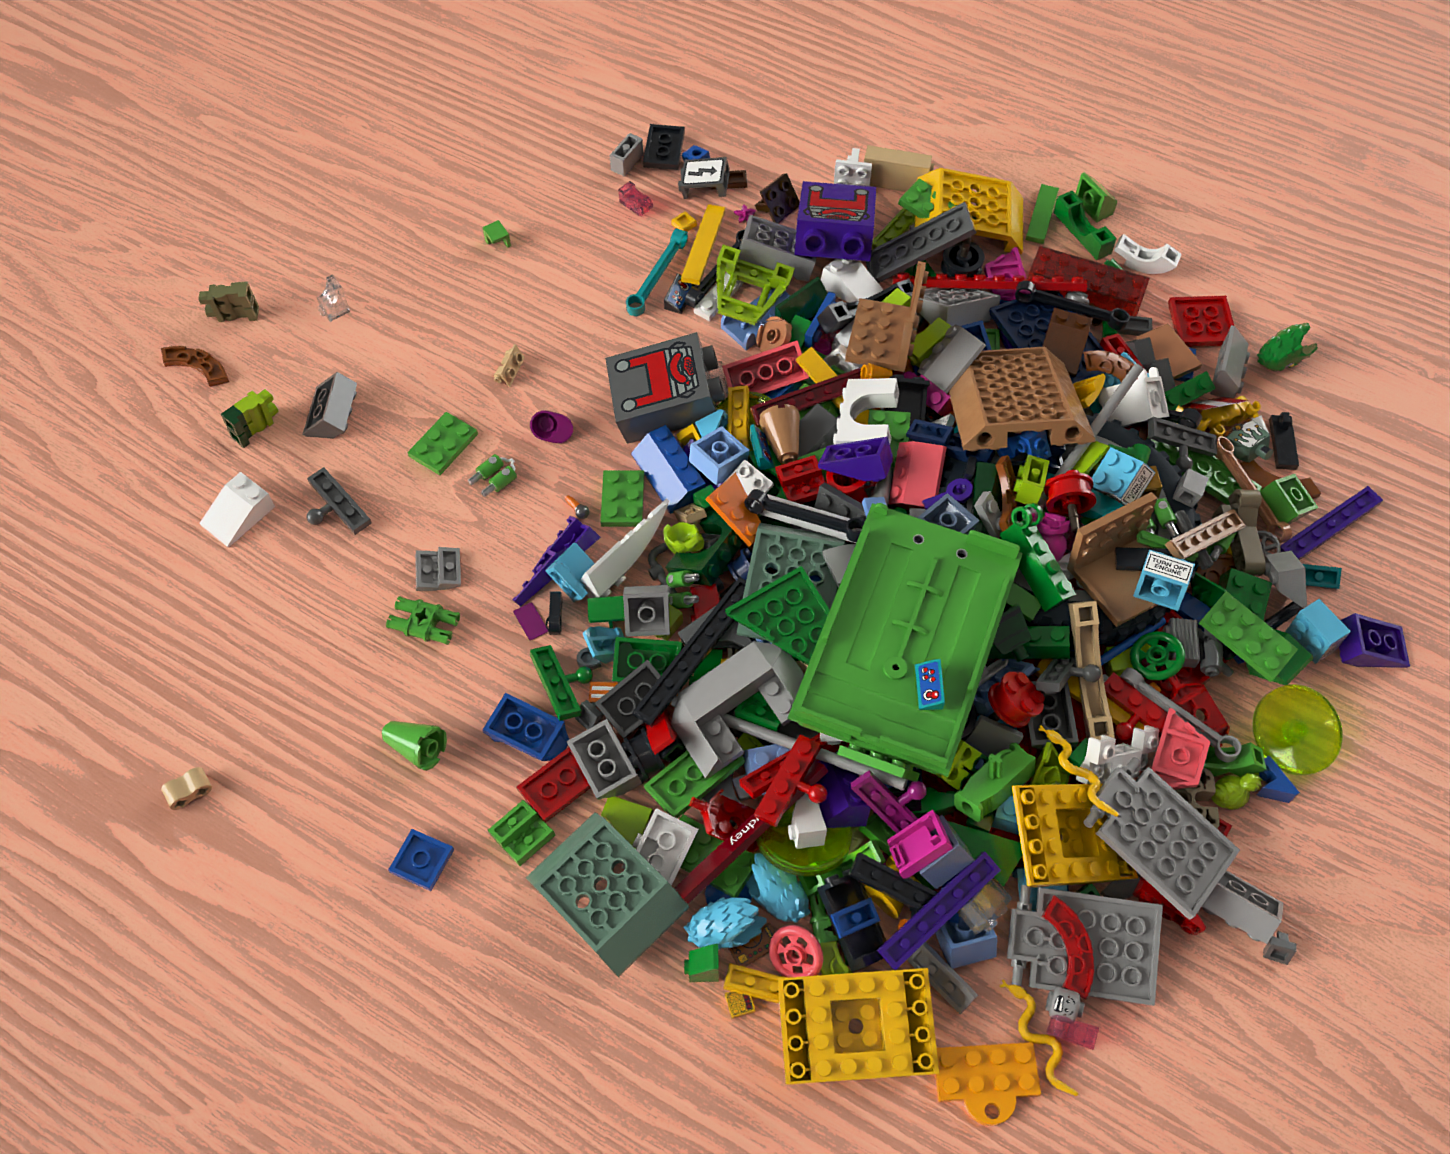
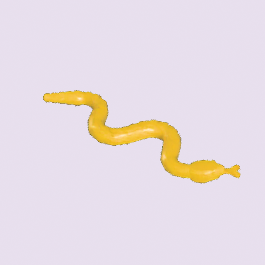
M1040 725L1039 731H1044L1052 743L1060 744L1063 747L1058 756L1059 764L1062 768L1073 775L1090 781L1091 785L1087 792L1089 800L1099 809L1118 817L1119 813L1104 801H1101L1096 795L1101 786L1098 776L1086 768L1070 763L1068 758L1072 753L1071 745L1056 731L1045 730Z
M1003 979V984L999 986L1000 988H1008L1016 998L1024 999L1027 1002V1008L1018 1021V1031L1022 1038L1028 1042H1033V1044H1048L1053 1048V1054L1045 1068L1046 1078L1057 1089L1077 1096V1091L1054 1076V1070L1061 1062L1063 1055L1061 1043L1054 1036L1033 1034L1028 1030V1024L1036 1011L1034 998L1023 987L1008 985Z

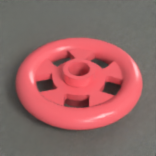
M788 925L777 930L772 936L769 944V955L774 968L781 976L788 978L817 976L823 965V951L819 941L810 931L800 926ZM786 936L791 941L787 946L781 941ZM799 937L808 943L806 947L798 942ZM784 953V958L787 963L783 964L779 954ZM808 954L813 955V964L807 962ZM794 966H802L803 973L795 972Z

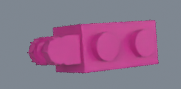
M907 371L903 375L905 378L910 379L918 377L911 371ZM922 374L919 376V377L924 378L926 381H930V380H928L926 377H924ZM930 381V386L927 388L926 405L940 416H946L953 409L950 396Z

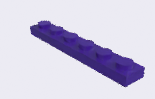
M1369 486L1365 487L1280 546L1281 552L1292 551L1298 560L1302 559L1379 506L1383 499Z
M985 851L981 852L974 859L975 861L965 867L877 950L893 970L900 967L1001 871Z

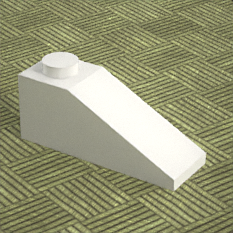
M806 793L796 802L792 823L788 825L789 838L794 840L796 849L824 845L827 833L818 803L812 802Z

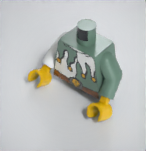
M1258 401L1252 403L1253 408L1251 404H1248L1245 408L1246 414L1252 416V419L1248 417L1226 432L1222 424H1217L1209 432L1216 435V438L1219 436L1227 438L1234 446V456L1244 462H1251L1258 456L1268 460L1273 454V450L1269 448L1270 434L1262 416L1258 414V411L1261 409Z

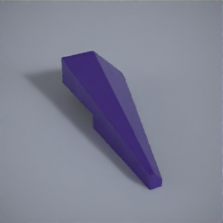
M569 516L567 519L569 524L564 531L559 530L557 533L558 538L547 548L532 570L534 572L532 579L523 583V590L512 600L521 607L549 583L552 578L545 570L573 543H577L585 552L601 537L590 526L582 524L575 517Z

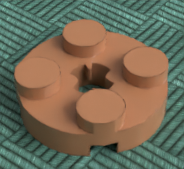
M772 316L766 320L768 322L764 326L761 325L758 329L756 343L760 347L761 352L790 342L792 325L780 317Z

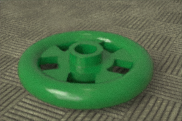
M1160 631L1142 635L1135 641L1130 650L1132 667L1144 678L1150 680H1165L1174 676L1183 667L1186 656L1182 643L1175 636ZM1159 640L1167 642V647L1158 645ZM1145 644L1151 646L1147 652L1141 650ZM1169 653H1176V660H1169ZM1155 655H1161V656H1162V657L1159 658V659L1153 658ZM1146 659L1150 665L1144 667L1140 661ZM1166 665V670H1156V667Z

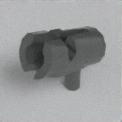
M1198 628L1200 671L1209 677L1217 676L1220 672L1230 677L1234 671L1223 662V643L1205 628L1204 632Z

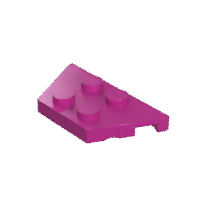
M1017 247L1012 248L1011 252L1005 256L1002 254L996 260L984 266L986 278H993L994 275H1005V278L1022 275L1027 279ZM989 289L990 293L1000 295L1001 300L1012 301L1016 299V290ZM1020 290L1023 294L1031 293L1028 290Z

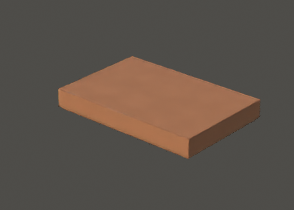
M1168 323L1135 338L1137 340L1150 337L1155 359H1169L1174 380L1196 371L1202 366V363Z

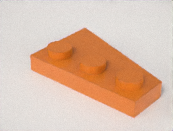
M735 472L705 500L749 547L755 542L757 528L761 521L757 514L750 512L745 507L744 501L747 498V494Z

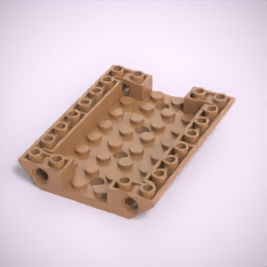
M1046 347L981 351L949 391L963 450L977 451L979 449L998 450L1000 448H1007L1008 432L1021 433L1023 431L1042 432L1048 430L1047 435L1051 445L1057 446L1072 443L1084 445L1089 442H1095V436L1065 364ZM984 432H987V433H988L987 435L982 436V433H984Z

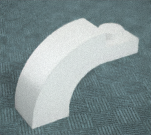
M1125 234L1118 239L1114 248L1116 253L1126 259L1125 266L1146 274H1161L1173 270L1177 267L1182 255L1168 244L1158 249L1144 248Z

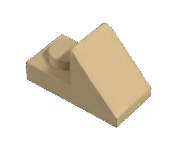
M691 503L673 511L679 522L695 524L699 532L703 530L700 521L707 517L703 508Z

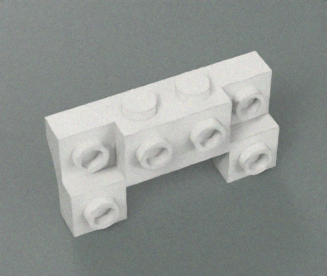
M1145 725L1144 730L1134 728L1131 746L1125 743L1115 745L1116 739L1106 735H1101V740L1090 737L1086 757L1080 767L1092 771L1098 776L1100 782L1104 784L1115 768L1127 766L1131 759L1135 757L1140 760L1141 764L1135 770L1133 778L1139 777L1140 771L1146 769L1148 753L1155 752L1157 749L1159 729L1149 725ZM1076 776L1077 781L1091 784L1086 778Z

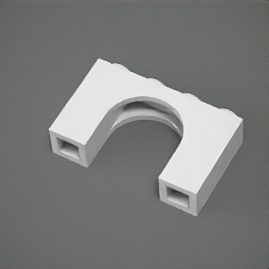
M897 378L848 379L846 388H843L844 401L840 403L841 416L837 418L838 431L833 437L834 445L888 436L889 443H891L889 425H864L854 420L861 412L871 408H897L899 397Z

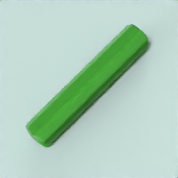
M1144 530L1139 531L1136 535L1138 543L1152 548L1167 549L1165 544L1170 541ZM1198 553L1186 558V560L1194 562L1198 557Z

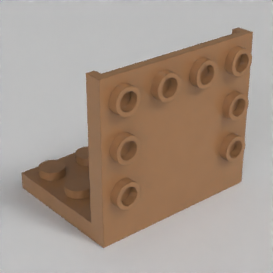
M918 261L910 307L859 298L845 362L862 365L871 363L890 370L905 372L908 356L912 357L914 344H911V342H915L917 330H914V328H917L919 321L917 313L921 312L923 300H920V298H924L926 286H922V283H927L929 273L925 271L926 262Z
M1152 492L1079 528L1067 565V570L1090 597L1096 601L1097 605L1116 627L1158 605L1133 597L1142 571L1116 570L1115 564L1116 547L1152 548L1138 543L1136 538L1139 531H1146L1150 523L1149 520L1157 501V497Z

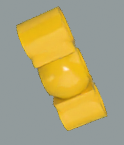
M1240 396L1236 398L1241 400H1247L1245 396ZM1246 401L1204 409L1200 414L1204 420L1212 417L1210 424L1207 426L1211 431L1217 424L1229 427L1235 423L1242 422L1248 417L1252 418V416L1245 412L1246 406L1251 403Z

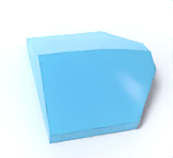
M589 627L582 633L594 659L605 664L614 661L615 637H624L621 628Z

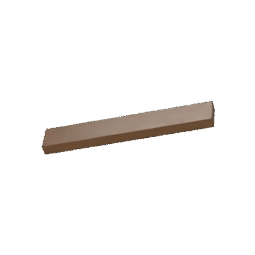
M1232 509L1171 539L1165 546L1174 558L1184 560L1246 526L1236 511Z

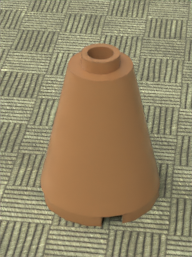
M784 404L785 408H778V405L763 411L760 414L759 424L778 461L787 464L797 460L799 456L800 414L795 406Z

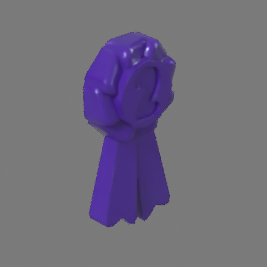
M955 479L948 484L946 492L922 501L925 510L947 493L957 502L965 503L973 495V485L967 479Z

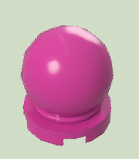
M1034 512V513H1031V514H1032V521H1033V522H1035V521L1037 520V518H1038V516L1035 517V512ZM1045 512L1042 522L1036 526L1056 561L1059 562L1067 549L1066 538L1063 533L1069 531L1070 520L1065 521V516Z

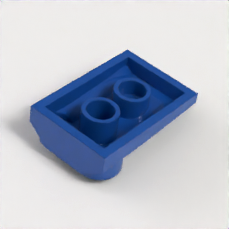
M508 693L504 694L482 729L483 733L488 735L493 741L503 742L541 761H551L567 748V741L570 740L564 721H559L558 718Z

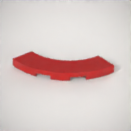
M1053 895L1042 918L1052 924L1058 931L1066 947L1068 970L1063 987L1079 993L1080 997L1086 1000L1094 978V951L1092 943L1078 915L1064 901Z

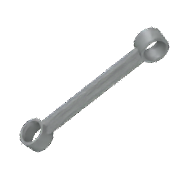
M1126 668L1119 676L1167 713L1169 708L1174 709L1183 721H1188L1198 733L1204 735L1210 741V745L1215 748V755L1218 759L1224 762H1232L1238 757L1242 747L1237 738L1230 735L1222 737L1145 683L1143 676L1135 669ZM1228 743L1232 745L1236 753L1232 755L1224 753L1220 748V744Z

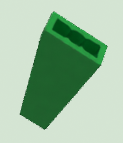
M948 821L966 844L974 859L981 852L985 851L1001 869L987 883L1001 892L1023 856L1021 843Z

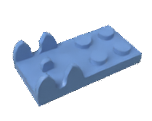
M771 289V290H770V293H769V296H768V298H767V301H768V299L770 298V296L773 294V292L775 291V289ZM785 291L756 325L723 315L721 318V329L741 347L748 350L756 344V336L760 326H764L768 322L766 321L768 318L775 316V306L791 295ZM760 296L749 304L756 306Z

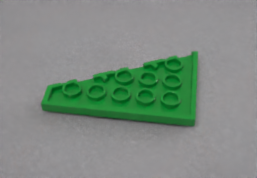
M802 566L725 609L727 616L806 665L810 662L830 611Z

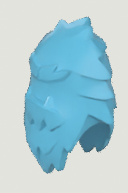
M756 853L754 856L755 864L751 865L753 874L746 883L750 895L778 920L797 923L801 918L809 915V900L801 882L797 880L795 871H792L785 862L774 854L766 853L763 855Z
M723 897L715 903L710 902L706 907L700 908L692 916L691 921L684 926V929L689 934L688 942L694 943L699 948L718 944V950H720L721 948H733L748 943L750 939L762 933L760 929L766 924L767 919L758 916L759 908L751 905L750 899L737 897L725 899Z

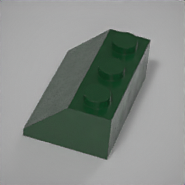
M816 277L775 306V316L786 320L790 324L795 315L813 321L828 294L821 279Z

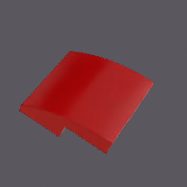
M815 455L775 467L786 500L799 504L816 500L820 485L824 482L826 483L822 475V469L818 467L819 462Z

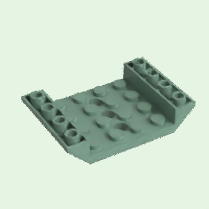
M759 523L743 599L802 566L809 578L817 575L822 579L818 582L812 581L828 608L831 609L836 596L837 584L823 557L822 551L842 546L845 540L822 533ZM775 568L777 572L769 574L766 572V569ZM738 623L737 635L766 640Z
M596 812L526 877L532 886L555 908L618 977L690 908L670 883L605 818ZM624 863L625 869L622 873L616 874L613 872L616 864ZM600 880H606L607 887L602 891H597L596 884ZM583 897H588V906L579 908L578 901Z

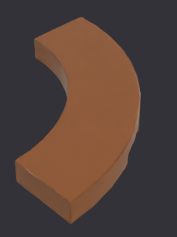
M186 346L161 348L165 367L178 365L194 368L206 377L210 387L229 382L221 363L206 351L186 348Z
M1102 350L1083 352L1087 371H1102L1112 374L1120 382L1123 381L1134 365L1125 357L1113 352Z
M1008 455L1002 456L995 465L1002 490V514L999 521L1002 532L1013 524L1011 513L1015 508L1019 507V502L1015 501L1016 494L1013 491L1016 478Z
M1255 460L1240 463L1249 478L1262 486L1261 490L1274 480L1281 478L1264 470ZM1310 477L1299 479L1312 499L1321 495L1320 490Z

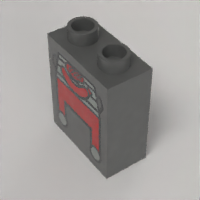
M697 332L605 358L615 421L627 444L643 440L649 432L664 425H667L671 432L686 428L691 424L696 425V421L718 411L716 403L725 400L720 377L711 378L710 370L719 368L713 345L703 347Z

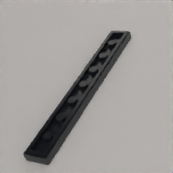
M741 577L736 580L634 709V716L651 727L654 725L735 621L727 616L725 609L743 599L746 580Z

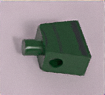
M1015 604L1003 611L993 645L1002 655L1012 652L1016 661L1020 662L1029 657L1023 644L1029 642L1032 638L1022 610L1018 604Z

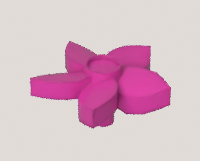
M744 204L742 211L736 210L734 214L740 216L739 223L744 220L748 221L749 215H754L756 210L748 209Z

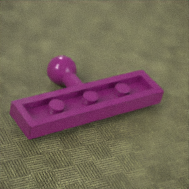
M870 770L851 782V789L896 833L918 820L905 804L911 800H921L925 797L927 789L924 783L920 781L911 782L907 792L897 798Z

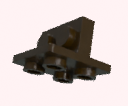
M784 173L760 191L762 200L755 204L757 211L769 212L772 221L779 223L799 207L800 201L788 174Z

